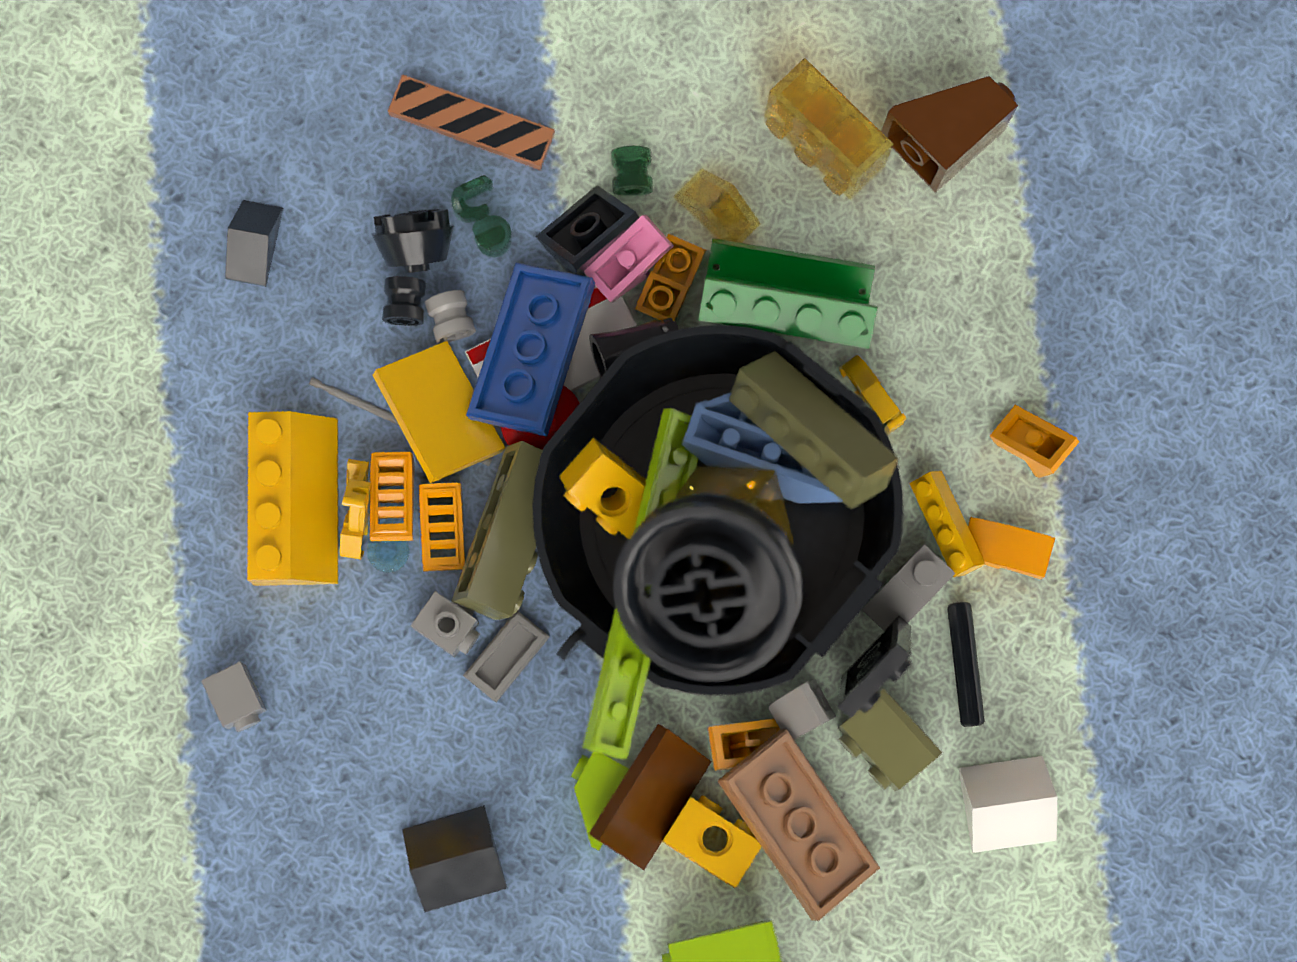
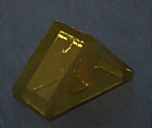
M701 169L673 196L717 239L743 243L761 224L732 183L704 169Z

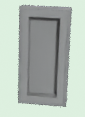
M517 611L463 676L497 703L550 637Z

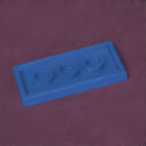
M515 263L466 414L470 420L548 436L596 284L592 277Z

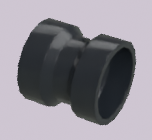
M408 276L386 278L384 293L388 296L387 305L383 307L382 321L391 325H422L424 323V310L421 307V298L426 293V282L422 279Z

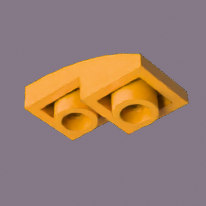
M668 234L666 238L674 246L655 263L635 307L636 310L661 321L667 318H672L673 321L676 320L707 251Z

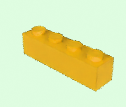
M931 471L910 482L912 491L947 566L955 572L953 577L965 576L986 565L943 472Z

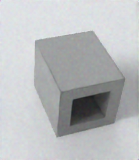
M238 662L201 680L224 728L230 729L235 727L237 732H241L260 722L258 715L267 711L247 666L242 662Z

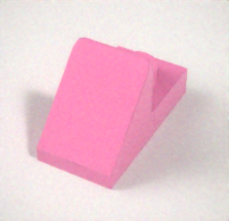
M642 215L583 272L588 277L593 278L596 287L610 302H614L646 280L650 274L648 270L674 245L647 215Z

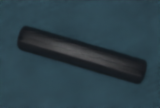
M956 602L948 605L947 610L960 722L963 727H975L984 724L985 718L972 608L969 602Z

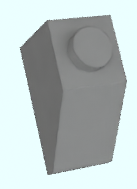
M924 544L862 611L883 631L898 615L908 623L953 577L955 572Z

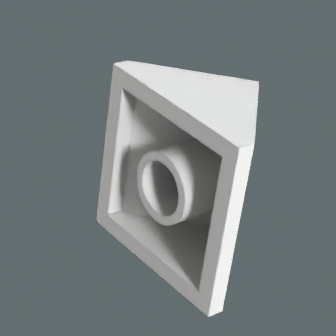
M1043 756L959 768L972 853L1057 841V794Z

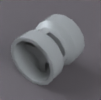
M447 291L432 296L425 301L428 315L434 318L435 321L433 332L437 343L455 341L469 337L476 332L472 318L467 316L465 311L468 304L464 291Z

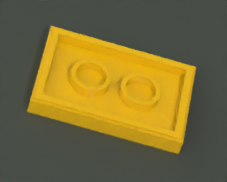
M448 341L374 371L372 376L430 484L498 455L505 449L493 425L473 421L466 416L474 389Z

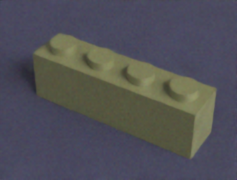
M776 351L739 370L729 401L852 509L886 489L899 458Z
M523 441L505 448L451 602L494 620L510 618L521 607L524 599V591L521 590L526 575L531 573L538 558L537 551H535L532 503L535 477L543 450Z

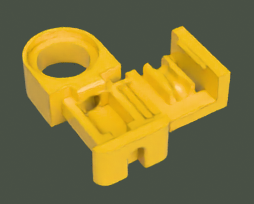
M855 355L839 367L842 377L847 376L857 390L854 393L869 405L877 414L882 424L886 423L885 431L887 435L904 424L906 416L904 413H901L881 386V382L860 356Z
M348 459L346 490L342 500V505L350 506L345 516L340 534V556L362 560L364 551L361 550L363 535L368 534L369 523L368 506L371 482H368L369 462Z

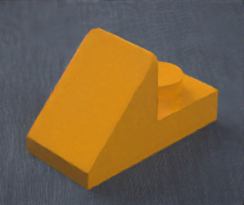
M1014 405L990 434L991 439L996 445L1026 461L1037 478L1054 474L1079 443L1077 437L1017 405Z

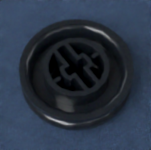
M698 493L681 496L664 503L652 511L640 523L627 541L619 556L614 574L616 609L622 625L631 640L648 658L659 666L677 675L697 680L718 681L737 678L764 665L784 644L802 602V570L797 553L785 532L770 516L754 505L735 497L716 493ZM647 585H651V596L645 590Z

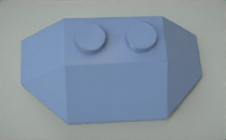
M731 393L708 402L706 400L696 403L682 445L716 475L796 503L843 502L729 401Z

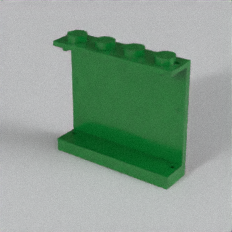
M712 238L699 320L870 349L878 306L869 305L875 265ZM714 264H718L719 268L716 269V266H714Z

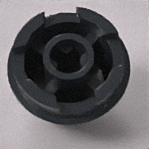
M448 209L418 210L395 214L394 216L385 214L374 217L375 233L371 235L386 266H405V272L411 273L430 270L429 263L447 260L454 225H450Z

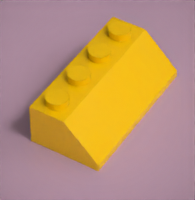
M292 411L248 412L247 580L254 586L338 584V418Z

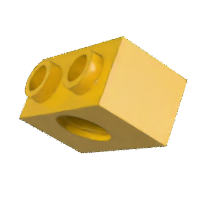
M593 438L560 475L567 489L564 496L579 510L584 511L588 507L598 515L596 521L610 534L615 536L619 531L629 539L635 530L647 479ZM618 487L613 496L601 498L602 493L606 489Z
M701 795L699 800L696 801L690 797L662 842L731 887L736 888L762 846L755 839L756 837L744 821L737 818L733 825L720 816L723 808L710 799ZM709 827H718L726 835V844L718 852L708 850L703 844V833Z

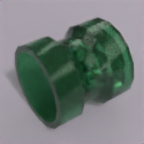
M623 146L611 151V166L616 169V175L612 179L613 194L617 196H641L653 192L652 177L648 174L647 170L652 163L651 149L644 146Z

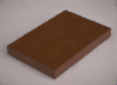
M658 723L588 835L637 867L645 870L712 761L668 728Z

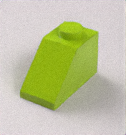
M594 751L590 758L582 754L571 775L572 778L577 780L574 790L587 834L591 831L629 770L628 767ZM588 835L591 847L600 851L603 844Z

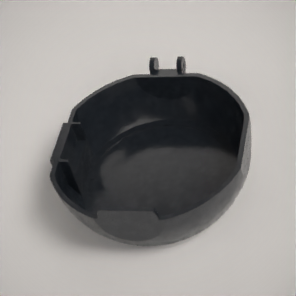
M729 325L695 326L651 337L623 351L544 446L535 477L532 503L533 530L542 571L558 605L581 623L580 627L564 642L557 655L565 661L583 642L604 659L616 609L614 599L615 569L619 556L629 540L619 531L615 536L610 534L596 521L598 516L588 507L584 511L579 510L564 496L567 489L560 475L593 438L647 479L663 409L672 408L692 416L696 403L706 400L708 402L722 395L732 393L739 370L774 351L894 454L892 444L877 414L868 407L864 400L792 342L786 341L781 336L767 331ZM698 459L691 487L697 493L728 495L748 502L770 516L788 536L797 553L802 570V602L795 622L782 647L768 662L746 675L718 681L697 680L677 675L650 660L646 678L660 687L684 693L737 695L760 691L786 683L797 676L815 653L824 657L868 601L880 589L883 583L877 577L899 551L903 525V490L898 464L894 468L886 489L851 509L844 502L796 503L718 476ZM618 487L606 489L602 493L601 498L613 496Z

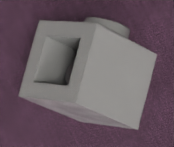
M436 591L411 624L415 631L454 658L459 651L467 654L480 636V633L475 630L479 622L472 617L475 611L449 601Z

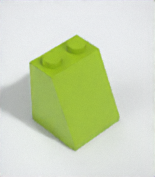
M770 920L668 943L669 953L661 954L662 962H782L773 922Z

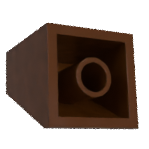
M990 76L894 105L887 113L880 136L936 193L1005 131L1018 104L1015 102L1014 94L1005 84L1001 82L996 83Z

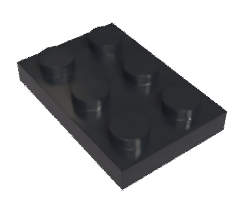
M898 615L842 675L837 707L850 719L858 710H861L863 713L870 710L881 696V693L878 691L879 688L889 678L893 682L897 681L911 665V662L908 660L912 653L911 626Z

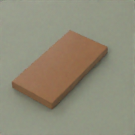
M780 729L717 780L811 920L819 921L880 869L787 729Z

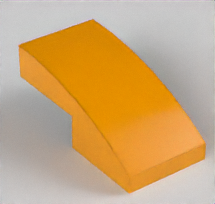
M970 517L968 528L987 566L997 569L1004 568L1040 580L1045 578L1055 537L1007 524Z

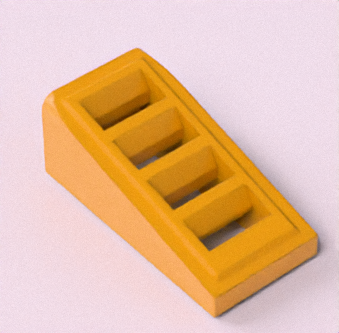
M411 452L371 453L370 541H413L415 466ZM381 486H404V489L381 490ZM380 503H404V506L380 507ZM404 518V523L380 524V519Z
M461 483L420 484L419 506L423 572L463 570L465 546ZM453 497V504L451 505L429 504V498ZM454 515V522L430 523V516ZM455 532V539L431 540V533ZM455 549L456 556L431 558V550Z

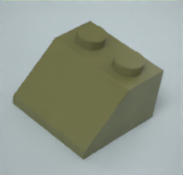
M883 688L879 691L881 693L880 698L866 713L858 710L851 719L848 718L838 727V730L843 734L838 740L854 758L861 754L872 767L867 772L883 790L890 786L894 791H898L942 754V751Z

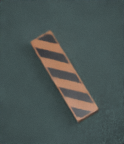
M402 75L388 109L390 116L539 170L543 166L555 135L554 129Z

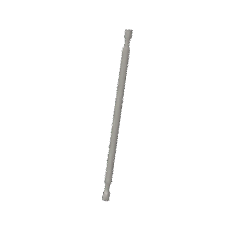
M311 378L309 385L321 388L337 398L399 425L392 413L333 386H327L318 379ZM488 458L481 461V463L490 466L492 459Z

